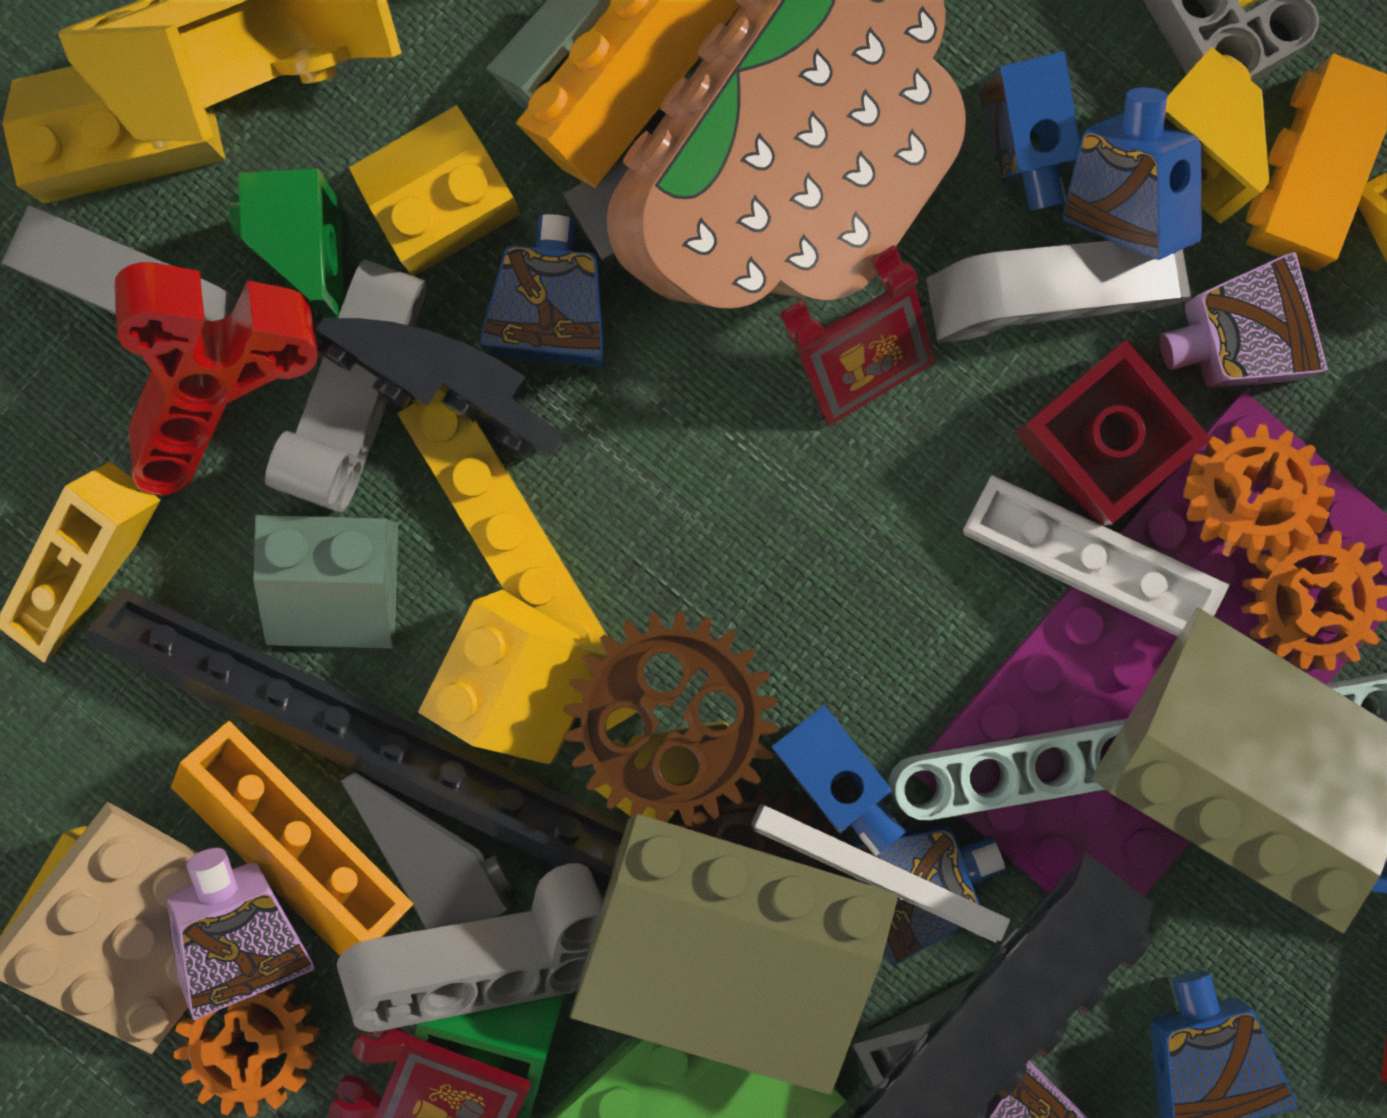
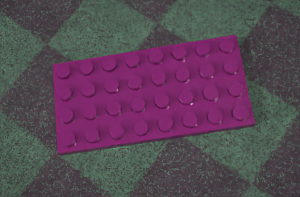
M1243 391L1231 400L1205 432L1210 438L1214 436L1227 445L1231 428L1236 426L1244 432L1246 438L1255 436L1259 424L1267 426L1269 438L1278 440L1285 431L1290 430L1248 393ZM1293 433L1291 447L1298 451L1302 447L1307 446ZM1207 444L1195 454L1204 455ZM1314 453L1310 465H1328L1330 473L1324 486L1335 489L1334 498L1329 509L1326 510L1330 514L1321 533L1315 532L1318 541L1324 532L1333 530L1341 532V548L1350 542L1361 541L1366 546L1359 560L1362 563L1380 561L1383 568L1372 579L1375 585L1387 586V514L1317 453ZM1194 454L1155 487L1116 533L1229 584L1228 590L1214 617L1268 649L1273 641L1271 637L1254 639L1249 634L1254 626L1260 623L1258 615L1244 614L1241 611V606L1256 600V593L1242 586L1243 580L1260 578L1263 572L1254 563H1249L1247 549L1237 547L1235 552L1227 557L1222 555L1225 540L1217 536L1212 540L1204 542L1200 535L1205 520L1188 521L1186 516L1191 500L1183 497V491L1187 476H1191L1189 475L1192 459L1195 456ZM1266 483L1261 485L1258 492L1253 493L1248 503L1252 504L1258 494L1262 495L1267 487ZM1262 550L1260 554L1272 556L1270 550ZM1309 556L1297 561L1293 565L1297 568H1305L1312 573L1317 565L1324 564L1327 559ZM1069 586L923 754L1127 719L1178 637L1079 589ZM1308 589V594L1315 600L1311 612L1324 611L1322 610L1323 606L1316 599L1320 589ZM1276 594L1277 610L1280 616L1281 610L1278 594ZM1387 596L1378 598L1377 608L1383 609L1386 612ZM1382 621L1372 622L1370 629L1374 631ZM1321 627L1315 636H1308L1305 642L1319 644L1333 639L1337 634L1333 631H1326ZM1356 643L1355 645L1359 649L1362 644ZM1290 651L1289 654H1287L1286 656H1284V657L1282 658V659L1286 660V661L1289 662V663H1290L1291 651ZM1336 655L1335 670H1318L1313 660L1308 669L1300 670L1323 684H1327L1347 662H1343ZM1116 736L1108 739L1103 744L1100 751L1101 760ZM1056 747L1042 751L1035 762L1036 774L1042 782L1055 780L1061 774L1064 767V759ZM993 759L979 761L970 773V784L976 793L992 791L1000 780V769ZM920 770L913 773L932 792H936L937 781L931 771ZM1106 789L960 815L985 838L992 836L998 849L1047 893L1086 852L1145 896L1191 843L1181 835L1109 793Z

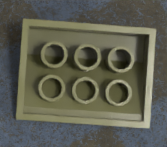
M1196 607L1091 778L1109 793L1344 934L1381 876L1387 859V722L1206 611Z
M636 814L626 824L569 1018L831 1095L881 964L898 894Z

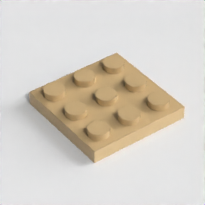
M107 802L0 938V981L152 1054L188 1008L177 977L167 899L172 893L193 885L187 869V862L198 852Z

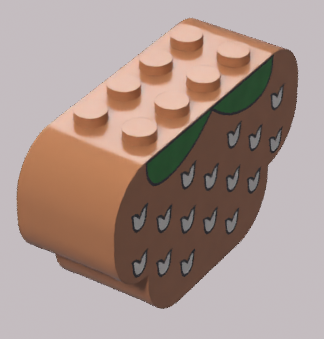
M735 0L740 7L726 26L724 23L718 24L700 46L698 56L703 61L690 80L686 77L681 78L664 98L660 109L666 115L653 134H650L648 131L644 132L633 143L623 160V164L629 168L616 186L607 211V233L612 250L623 267L634 277L659 295L675 301L718 308H739L755 303L769 293L818 300L845 298L860 291L877 275L871 259L892 245L897 246L953 164L964 139L966 119L962 96L949 73L932 59L938 50L944 32V0Z

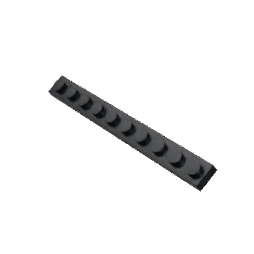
M125 587L120 589L88 629V646L556 867L574 863L583 864L591 870L597 885L605 890L608 889L626 828L625 823Z

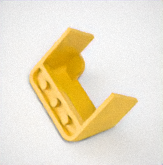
M138 0L73 24L58 32L66 57L72 66L136 140L151 141L154 149L168 148L186 141H205L214 137L204 108L278 76L299 75L302 83H315L336 76L338 74L336 65L348 59L386 58L401 54L387 0Z

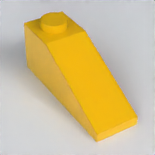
M112 462L65 485L0 613V630L45 663L50 660L135 548L161 500L157 496L137 488L132 478Z

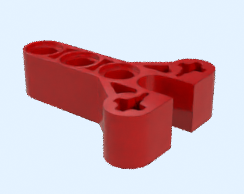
M155 262L130 264L120 270L114 281L117 337L124 348L132 353L141 355L151 369L129 424L132 480L135 486L143 492L153 495H168L186 488L195 474L227 403L275 379H291L302 376L315 366L318 352L312 313L308 299L304 295L289 288L247 281L231 314L223 319L210 321L205 320L200 271Z

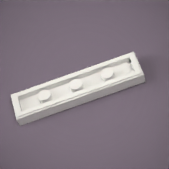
M991 475L963 529L965 536L1177 637L1196 607L1214 616L1229 587V584Z
M759 805L751 823V826H753L752 830L872 886L897 893L898 898L995 943L997 940L1002 941L1011 920L765 805Z

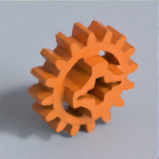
M1259 424L1255 436L1246 438L1244 432L1238 426L1232 427L1227 445L1222 440L1213 436L1207 443L1204 455L1195 454L1189 470V475L1191 476H1187L1183 491V497L1191 500L1186 516L1188 521L1205 520L1200 535L1204 542L1212 540L1217 536L1225 540L1222 555L1229 557L1235 552L1237 547L1247 549L1249 563L1256 564L1262 550H1270L1272 556L1278 562L1284 561L1289 551L1290 543L1301 551H1305L1310 545L1314 532L1321 533L1330 514L1326 510L1329 509L1335 494V489L1324 486L1330 473L1329 466H1311L1310 463L1316 448L1308 445L1297 451L1291 447L1293 432L1287 430L1278 440L1269 438L1267 426ZM1266 483L1267 487L1262 495L1258 494L1252 504L1248 503L1253 493L1258 492L1261 485Z
M1326 531L1322 534L1319 541L1314 532L1310 545L1305 551H1301L1290 543V548L1284 561L1278 562L1272 556L1260 555L1255 565L1263 572L1261 577L1244 579L1242 583L1243 587L1256 593V600L1241 606V611L1244 614L1258 615L1260 623L1254 626L1249 634L1254 639L1271 637L1273 641L1269 645L1268 650L1281 658L1291 651L1290 663L1299 669H1308L1313 660L1318 670H1335L1336 655L1343 662L1356 663L1361 659L1355 644L1377 645L1380 639L1370 629L1372 622L1387 621V612L1377 608V599L1387 596V586L1375 585L1372 579L1383 568L1380 561L1362 563L1359 560L1366 546L1361 541L1350 542L1341 548L1342 536L1340 531ZM1309 556L1327 559L1324 564L1317 565L1312 573L1305 568H1297L1293 565L1297 561ZM1319 588L1320 592L1316 599L1323 606L1322 610L1324 611L1311 612L1315 600L1308 594V589ZM1276 594H1278L1281 610L1280 616L1277 610ZM1321 627L1326 631H1333L1337 634L1333 639L1323 643L1312 644L1305 642L1308 636H1315Z
M290 983L280 992L270 988L229 1005L228 1012L224 1014L225 1027L218 1029L214 1033H208L214 1016L219 1010L196 1020L185 1018L177 1024L175 1031L182 1036L188 1037L189 1042L181 1045L174 1051V1058L190 1060L192 1068L182 1076L181 1080L183 1084L200 1080L204 1085L198 1097V1101L201 1104L217 1095L222 1098L221 1114L228 1116L238 1102H243L248 1117H254L262 1109L264 1098L273 1109H277L287 1100L285 1088L297 1093L307 1081L299 1069H310L317 1061L318 1055L312 1050L306 1049L305 1045L313 1042L320 1035V1030L318 1027L303 1025L302 1019L313 1007L310 1003L300 1004L295 1007L290 1002L296 989L294 984ZM263 1007L269 1009L272 1013H274L280 1020V1022H278L267 1012H265L263 1010ZM243 1031L246 1041L258 1043L259 1048L253 1054L250 1053V1048L247 1044L237 1043L236 1038ZM281 1053H287L281 1071L273 1078L267 1080L266 1074L270 1071L269 1058H275ZM218 1068H220L222 1071H224V1072H225L227 1075H229L231 1078H229V1077H227L226 1075H224Z

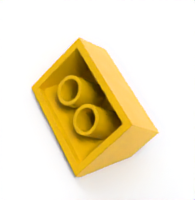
M73 66L12 80L2 124L16 185L42 203H49L226 161L214 107L211 105L204 108L214 137L205 141H186L176 146L154 149L151 141L136 140Z

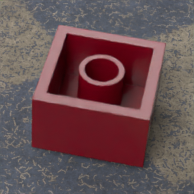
M1127 340L1103 355L1014 431V434L1085 517L1101 526L1113 524L1211 440L1210 436Z

